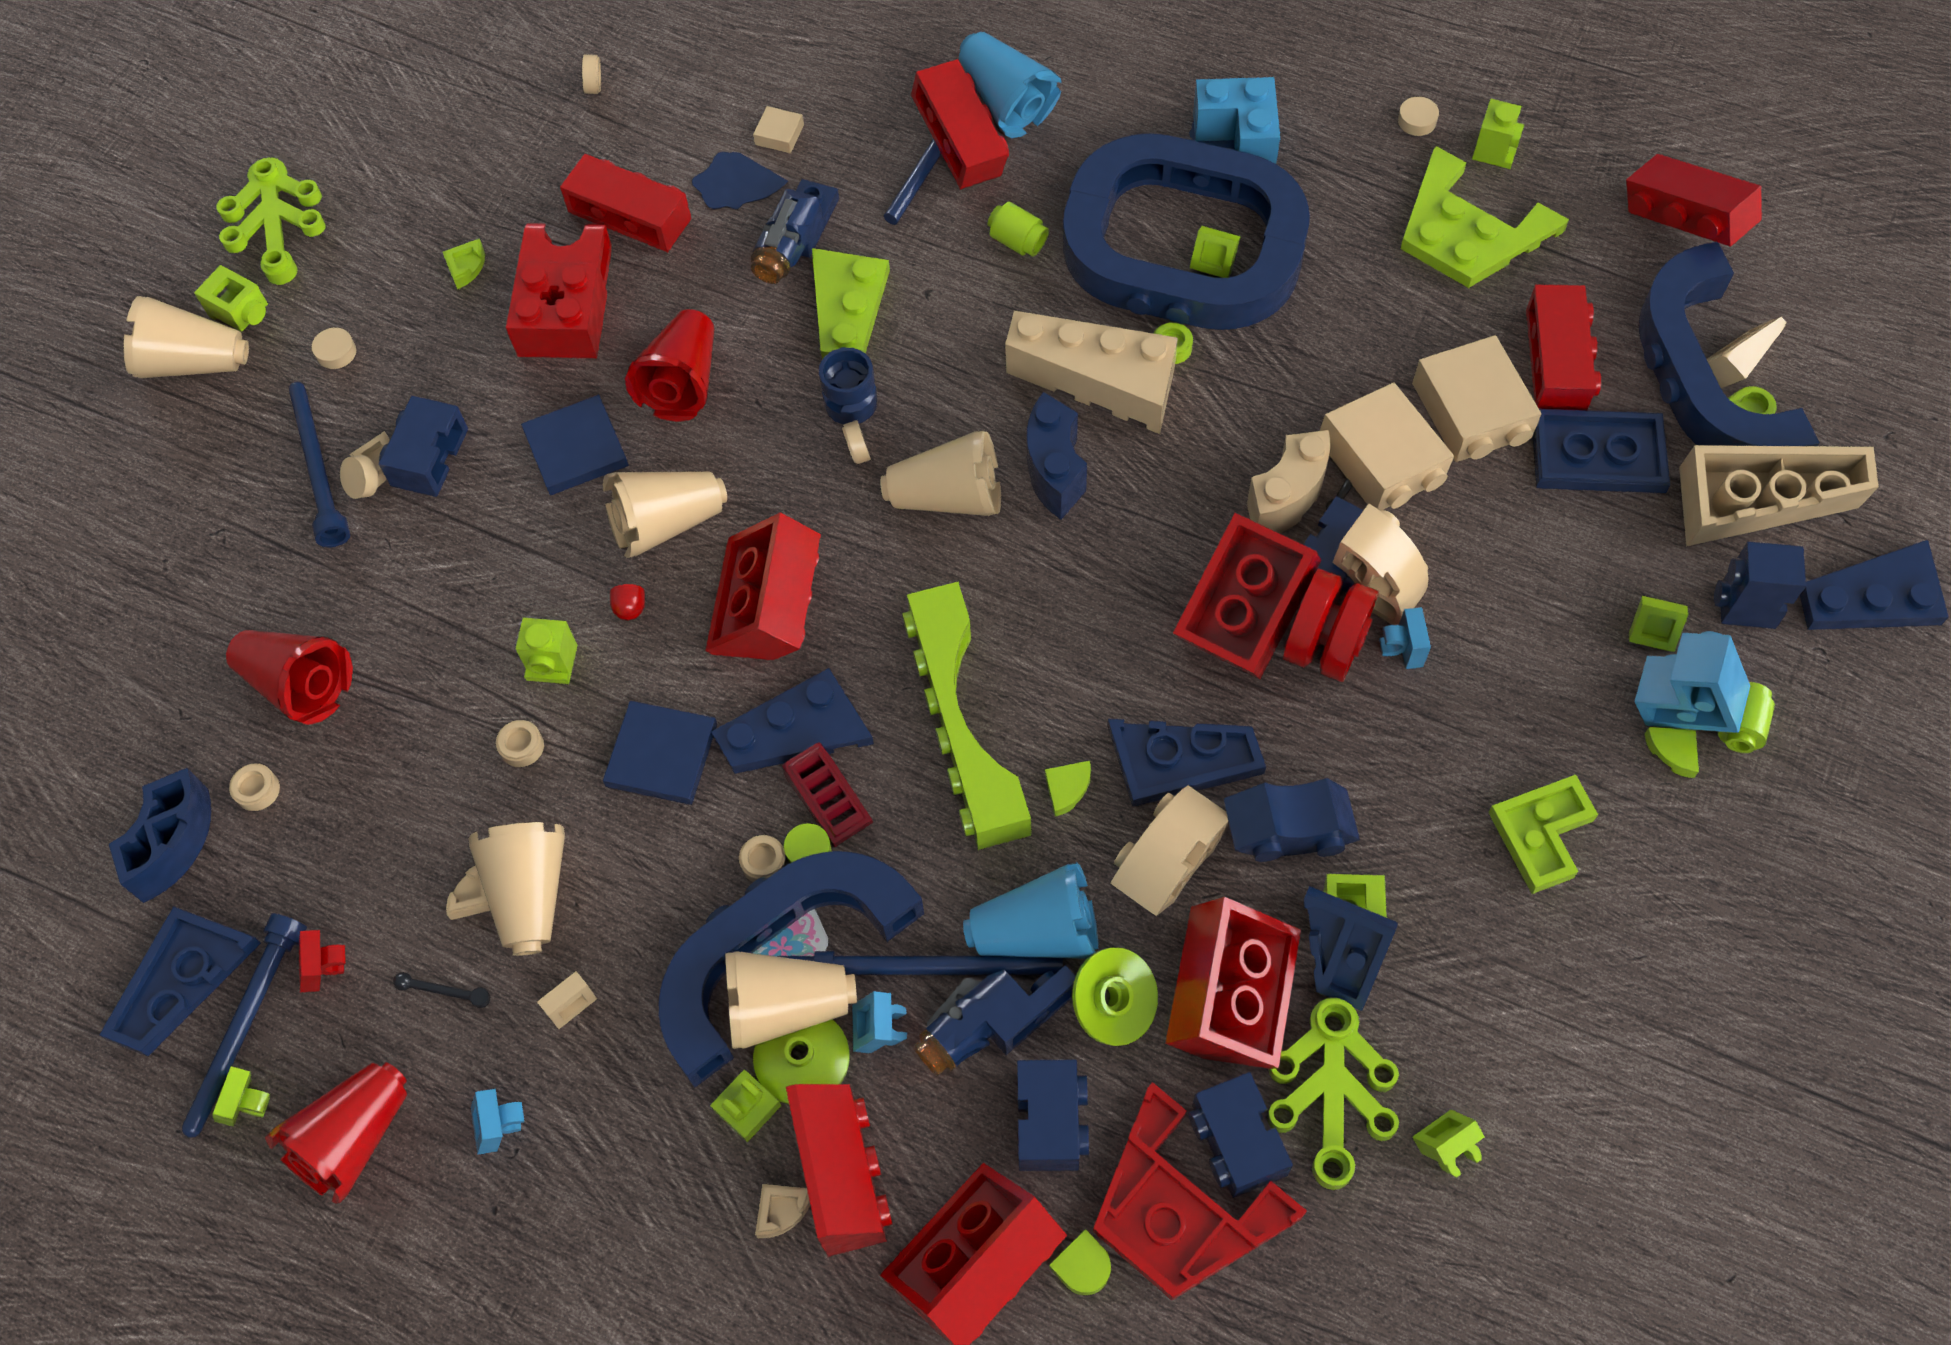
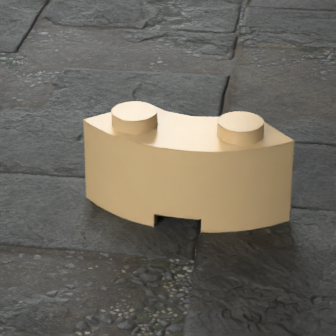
M1329 430L1286 435L1280 462L1268 472L1251 477L1247 500L1250 520L1279 534L1301 521L1302 516L1317 501L1320 495L1330 453Z
M1368 504L1341 540L1332 563L1347 573L1355 584L1360 583L1379 590L1372 613L1392 625H1399L1404 609L1415 608L1427 590L1429 580L1428 566L1412 540L1400 528L1399 520L1392 513L1378 510L1371 504Z
M1189 785L1176 796L1167 793L1162 798L1153 813V816L1156 817L1145 830L1137 843L1128 842L1114 861V865L1119 869L1110 884L1155 916L1175 902L1194 872L1213 853L1229 826L1227 812Z

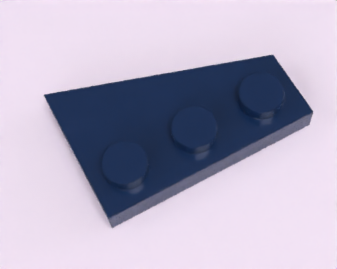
M829 668L711 731L716 744L734 774L784 764L790 758L797 756L818 742L823 745L828 754L834 753L833 749L857 744L859 748L874 744L872 735Z

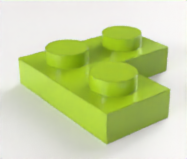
M1576 774L1492 805L1488 812L1531 894L1575 878L1579 871L1559 834L1594 822L1598 816Z

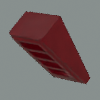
M820 742L812 745L783 764L782 768L786 780L818 825L826 831L834 847L873 823L872 818ZM828 779L832 781L831 784L814 795L810 792V790ZM839 794L842 795L843 799L824 811L821 809L820 806ZM851 808L854 814L833 827L830 821Z

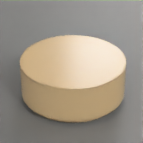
M583 55L582 79L584 94H598L601 91V63L598 55Z
M1409 98L1400 107L1398 124L1404 132L1410 135H1427L1436 127L1439 109L1428 98Z
M329 328L323 330L314 338L312 352L321 366L328 369H338L348 365L354 359L356 345L346 330Z
M858 420L844 424L842 430L854 463L860 464L871 460Z
M361 455L347 457L342 462L340 479L346 494L353 499L374 495L378 487L379 477L373 461L369 457Z
M516 720L506 724L499 731L496 737V748L507 764L513 767H525L534 763L541 756L544 749V740L533 723L525 720Z
M249 764L240 768L233 775L229 784L231 797L240 807L248 811H259L267 808L276 800L280 790L278 778L268 767L262 764Z
M760 835L749 839L742 846L739 853V863L743 874L752 882L761 877L769 878L787 865V858L782 844L771 836Z

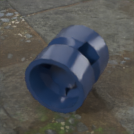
M847 347L833 350L824 356L819 365V379L824 406L828 416L835 422L843 425L858 420V423L865 422L873 415L877 408L874 370L870 358L861 350Z

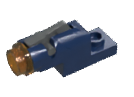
M801 179L796 191L788 188L785 190L773 215L770 216L764 226L763 232L760 234L751 255V271L758 279L770 284L779 283L781 279L788 275L790 268L798 262L800 256L811 257L812 248H815L839 200L838 189Z
M1066 965L1056 974L1048 971L1032 985L1030 989L1032 994L1030 996L1005 970L993 973L982 981L966 978L927 1022V1028L919 1034L920 1040L913 1045V1049L927 1068L936 1076H939L945 1070L951 1072L965 1059L989 1046V1038L1007 1055L1072 999L1076 976Z

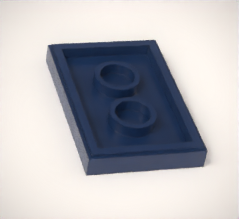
M1539 409L1541 417L1533 434L1536 488L1666 493L1668 491L1670 477L1663 413Z

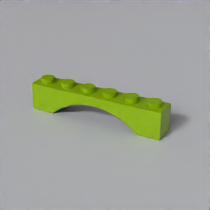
M959 582L907 594L909 611L902 613V618L908 639L916 637L919 649L913 651L919 677L927 675L931 688L924 689L930 715L939 714L942 727L936 728L935 731L941 754L950 753L954 767L948 768L947 773L953 795L962 793L966 808L959 809V815L965 836L974 835L978 850L1031 836V817L1019 778L999 765L981 748L968 729L958 706L956 695L957 677L963 655L971 641L970 618Z

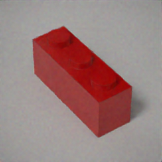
M958 59L917 71L911 97L959 188L963 189L1002 176L1007 158L1009 157V148L1005 138L1002 135H998L992 124L989 108L986 104H982L977 96L972 76L968 72L965 73Z
M587 154L582 156L560 186L568 213L596 224H606L608 229L667 253L692 219L686 194L677 187L663 185L647 178L642 173L625 170L615 166L609 160L598 159Z
M1656 154L1626 179L1629 213L1729 247L1762 220L1761 185L1664 155Z
M1535 285L1526 308L1534 402L1539 409L1587 411L1593 396H1598L1601 389V373L1594 370V361L1597 355V338L1591 336L1590 333L1594 316L1593 303L1587 302L1585 285Z

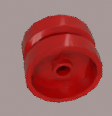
M1318 568L1293 623L1284 650L1283 660L1304 668L1312 663L1322 644L1325 648L1319 664L1320 673L1343 682L1354 657L1359 656L1373 620L1370 617L1379 590L1356 583L1348 590L1342 605H1336L1343 585L1341 576Z

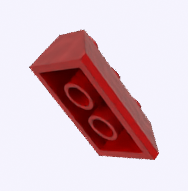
M780 512L728 538L706 652L712 655L775 660L800 650L805 638L804 625L807 608L812 599L811 586L814 570L819 560L820 533Z
M1227 897L1192 906L1165 1044L1203 1059L1268 1069L1279 1068L1301 929Z
M794 1084L786 1086L817 1239L825 1253L830 1257L887 1242L884 1227L893 1225L886 1194L876 1196L872 1177L881 1175L875 1145L865 1147L861 1129L870 1127L864 1097L854 1099L850 1084Z
M982 1163L880 1274V1277L951 1345H970L983 1333L985 1327L1007 1302L1017 1295L1023 1284L1039 1266L1051 1257L1055 1248L1063 1241L1067 1234L1035 1196L985 1163Z

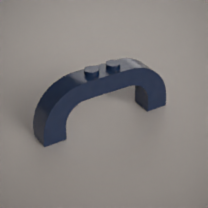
M1137 134L1122 137L1103 145L1093 152L1078 169L1070 188V193L1072 190L1110 199L1109 217L1117 199L1122 194L1142 185H1159L1238 203L1252 209L1262 218L1266 226L1263 243L1265 236L1306 245L1310 213L1307 199L1299 184L1277 164L1262 157L1231 148L1218 147L1195 140L1163 134Z
M1071 190L1063 217L1064 259L1075 281L1091 296L1106 304L1130 310L1139 315L1146 314L1167 319L1173 323L1188 324L1206 329L1230 330L1250 326L1270 317L1287 302L1295 289L1305 250V245L1265 236L1260 255L1256 263L1249 270L1229 278L1208 277L1129 258L1117 253L1104 239L1109 225L1110 199Z
M1712 242L1695 246L1670 259L1660 269L1642 306L1638 326L1646 365L1654 371L1660 384L1661 397L1665 403H1669L1676 420L1685 434L1696 445L1818 446L1820 442L1802 408L1775 414H1759L1747 411L1730 401L1721 390L1686 318L1685 309L1695 304L1722 299L1734 275L1720 244Z
M822 852L798 859L786 865L769 878L761 877L746 889L745 895L731 906L723 905L713 911L707 918L706 924L693 933L672 958L664 975L659 996V1020L664 1040L672 1056L694 1088L734 1059L727 1044L712 1026L709 1016V1004L713 990L720 979L726 974L725 953L735 951L753 953L808 912L827 905H842L859 911L870 920L888 942L924 915L922 898L908 881L892 867L875 858L852 852Z

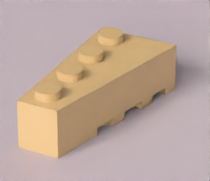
M1014 311L1005 343L1006 373L1053 392L1060 389L1074 395L1075 401L1088 406L1091 402L1112 410V415L1125 421H1128L1129 418L1147 424L1146 429L1160 434L1175 369L1178 338Z
M1694 445L1679 467L1686 547L1858 509L1879 487L1874 447Z

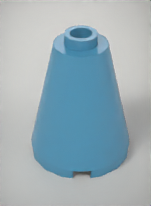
M985 32L968 35L960 45L959 62L965 72L972 76L975 89L984 104L989 108L994 121L1004 135L1010 138L1025 135L1026 131L1023 129L1031 122L1038 126L1053 110L1061 94V90L1057 87V82L1062 83L1061 78L1054 71Z
M1078 862L1067 864L970 910V919L963 921V930L968 947H976L980 956L1087 959L1094 954L1095 950L1099 949L1097 925L1092 900L1088 901L1085 892L1079 890L1081 887L1088 886L1081 866Z

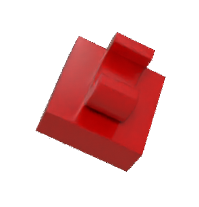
M320 930L300 931V992L320 991L321 974H344V965L346 963L345 945H328L320 948Z

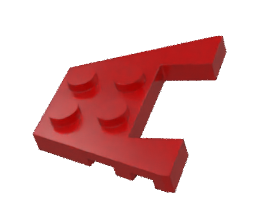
M1152 1082L1143 1098L1122 1157L1093 1227V1232L1170 1300H1174L1299 1222L1307 1210L1270 1181L1239 1220L1234 1219L1156 1153L1186 1117L1187 1110Z

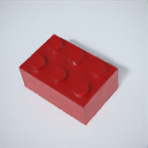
M1234 513L1173 634L1182 641L1261 679L1322 561L1316 550Z

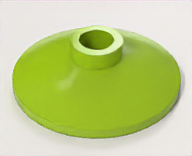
M1124 948L1102 949L1089 956L1078 970L1073 985V1007L1078 1022L1091 1038L1110 1046L1127 1045L1142 1037L1154 1020L1158 1005L1157 984L1150 967L1136 953ZM1106 989L1110 993V1001L1108 1004H1106L1105 1001Z
M833 1019L757 1044L753 1053V1065L759 1083L778 1101L789 1104L786 1086L794 1084H841L847 1074L850 1062V1050L846 1036ZM798 1045H804L808 1048L806 1057L800 1060L793 1059L791 1057L792 1049Z

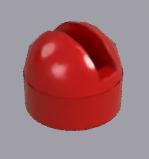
M622 584L613 587L610 590V606L613 613L622 620L636 619L645 607L644 588L634 584Z

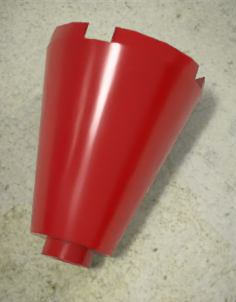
M693 309L680 311L630 364L625 377L626 390L639 407H642L644 403L654 409L653 416L674 422L688 421L696 417L697 413L705 406L708 397L715 331L714 324L707 315Z
M244 630L233 637L227 648L226 660L228 666L285 716L303 724L310 725L322 722L335 713L340 706L335 701L342 690L348 692L352 682L353 665L350 653L345 647L340 646L335 640L328 637Z
M387 1062L382 1066L370 1063L274 1127L265 1136V1140L271 1150L278 1142L287 1152L280 1160L301 1181L321 1196L328 1189L334 1191L331 1202L341 1203L351 1191L406 1099L407 1092L403 1086L407 1080L398 1069Z

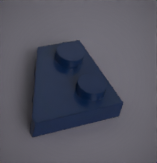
M1309 886L1304 898V906L1308 908L1311 929L1309 942L1311 954L1315 958L1316 965L1314 968L1316 992L1329 998L1345 1000L1355 1009L1362 1011L1395 934L1398 922Z

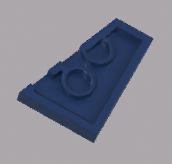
M1928 540L1807 581L1805 589L1800 594L1807 630L1942 625L1949 618Z
M1108 719L1107 727L1132 807L1162 800L1167 793L1176 796L1188 785L1198 791L1265 774L1266 765L1252 726L1197 723L1194 727L1166 726V722L1149 721V725L1127 724L1124 723V719Z
M173 906L99 1036L107 1041L149 1056L261 942L253 936Z

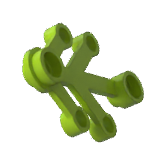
M263 158L256 161L249 168L247 173L248 184L236 196H226L220 199L216 208L223 221L235 223L243 218L244 210L260 194L262 201L239 226L224 228L220 232L219 239L226 251L229 253H239L246 248L248 240L264 224L267 251L262 255L261 269L269 282L282 285L294 279L297 274V266L291 255L284 249L281 219L301 228L303 233L309 237L320 235L325 230L326 225L317 210L309 209L302 211L280 200L278 193L284 191L297 197L300 204L305 207L318 204L322 194L313 180L299 182L287 176V169L281 160Z
M1327 998L1320 1001L1312 1010L1310 1015L1311 1030L1287 1051H1281L1280 1060L1288 1061L1292 1065V1073L1283 1075L1276 1069H1268L1275 1082L1288 1084L1296 1078L1300 1064L1322 1046H1324V1065L1286 1099L1275 1101L1269 1108L1267 1121L1272 1129L1276 1127L1280 1133L1289 1132L1295 1127L1299 1114L1323 1094L1322 1149L1317 1153L1313 1161L1312 1172L1315 1180L1322 1187L1337 1190L1345 1187L1355 1172L1353 1156L1344 1148V1097L1367 1120V1131L1374 1139L1379 1141L1389 1140L1394 1136L1399 1127V1119L1395 1112L1389 1108L1382 1107L1344 1066V1048L1368 1070V1084L1376 1091L1387 1092L1391 1090L1399 1078V1071L1392 1061L1383 1059L1358 1033L1359 1017L1354 1007L1345 1000ZM1328 1017L1338 1018L1342 1023V1029L1338 1031L1330 1030L1326 1026L1325 1019ZM1377 1068L1386 1069L1391 1075V1081L1387 1083L1378 1081L1374 1075V1070ZM1279 1108L1288 1110L1292 1116L1291 1122L1286 1124L1279 1123L1274 1117V1111ZM1379 1116L1387 1118L1391 1123V1130L1388 1132L1378 1130L1374 1124V1118ZM1326 1162L1336 1163L1341 1169V1175L1337 1178L1328 1177L1323 1170V1164Z

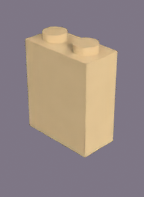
M1496 335L1420 359L1412 384L1443 441L1453 453L1455 462L1468 458L1480 459L1495 449L1507 445L1512 447L1519 446L1533 437L1541 417V412Z
M1395 382L1325 414L1320 431L1329 430V456L1346 478L1350 480L1364 501L1378 510H1384L1390 506L1393 509L1405 504L1413 495L1423 490L1430 492L1440 487L1448 477L1447 472L1454 458L1453 453Z

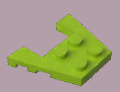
M1436 146L1432 152L1405 231L1401 250L1465 287L1470 288L1509 265L1512 258L1523 252L1530 253L1540 247L1543 240L1552 235L1556 238L1566 230L1569 219L1540 203L1534 206L1517 228H1513L1463 200L1461 197L1449 192L1450 188L1463 175L1466 162Z

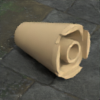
M137 296L132 302L127 321L135 323L132 335L124 334V361L128 374H133L132 377L154 378L236 372L240 364H246L249 354V343L247 340H242L240 331L150 297Z
M974 431L888 466L886 475L881 476L880 479L884 500L890 501L892 506L897 509L981 516L998 514L1001 507L1000 482H995L994 468H998V463L990 434L984 431Z
M710 471L614 472L605 475L603 479V492L612 490L613 500L611 503L605 504L611 529L619 548L628 547L624 555L626 558L638 556L721 513L722 503L727 502V492L721 478L716 479Z
M541 822L502 825L488 828L489 837L479 840L477 832L472 833L469 837V847L502 947L512 948L514 956L541 953V945L551 941L565 840L564 827L560 824H555V832H544V823Z
M739 951L725 953L733 1049H745L847 1015L848 1004L857 1003L855 975H845L844 965Z

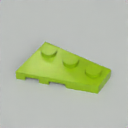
M812 248L822 360L831 351L842 347L855 348L866 353L890 272L889 260Z

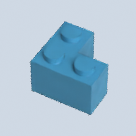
M1274 77L1196 79L1193 108L1195 141L1234 140L1236 151L1253 154L1276 164L1280 143V129Z
M1706 631L1701 634L1682 633L1677 655L1670 654L1665 657L1647 656L1634 701L1646 726L1739 733L1750 690V683L1731 635H1722L1713 631Z

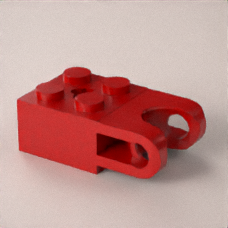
M526 223L506 323V330L517 357L597 359L608 294L606 284L612 250L606 224H587L580 239L571 245L557 246L552 244L551 238L546 233L545 223Z

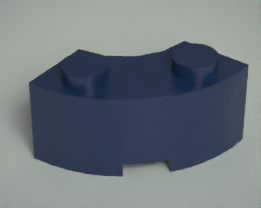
M1043 392L1031 411L1027 425V464L1031 485L1037 497L1052 514L1062 520L1086 492L1087 463L1076 454L1073 448L1077 442L1078 413Z
M188 768L142 786L143 805L138 819L124 835L109 843L120 884L143 903L166 891L187 872L198 857L207 838L211 822L209 790Z
M1328 778L1294 786H1275L1262 783L1224 798L1235 851L1254 855L1255 861L1258 862L1272 861L1281 856L1317 852V855L1321 857L1333 856L1343 852L1345 845L1360 840L1347 789Z

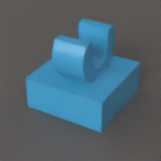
M1422 607L1404 609L1399 625H1389L1382 629L1384 637L1379 639L1382 656H1395L1402 653L1406 669L1424 667L1431 645Z
M873 991L852 1005L853 1052L872 1053L884 1045L893 1046L907 1039L906 1032H897L892 1029V1019H899L906 1015V1008L898 1004L891 1005V993Z
M496 1089L475 1092L471 1104V1114L477 1155L497 1152L503 1137L502 1134L521 1131V1123H524L522 1102H512L498 1106Z

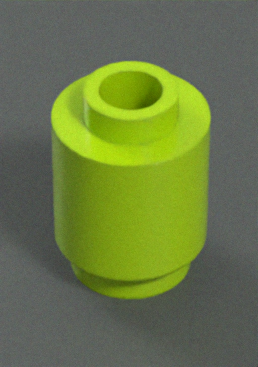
M1010 201L1003 206H996L990 214L987 223L990 227L989 234L991 238L1022 256L1026 253L1032 257L1036 256L1044 246L1049 234V229L1043 226L1041 219Z
M1749 682L1750 690L1739 733L1718 731L1720 740L1735 752L1751 753L1766 745L1775 703L1772 700L1771 690L1759 683Z

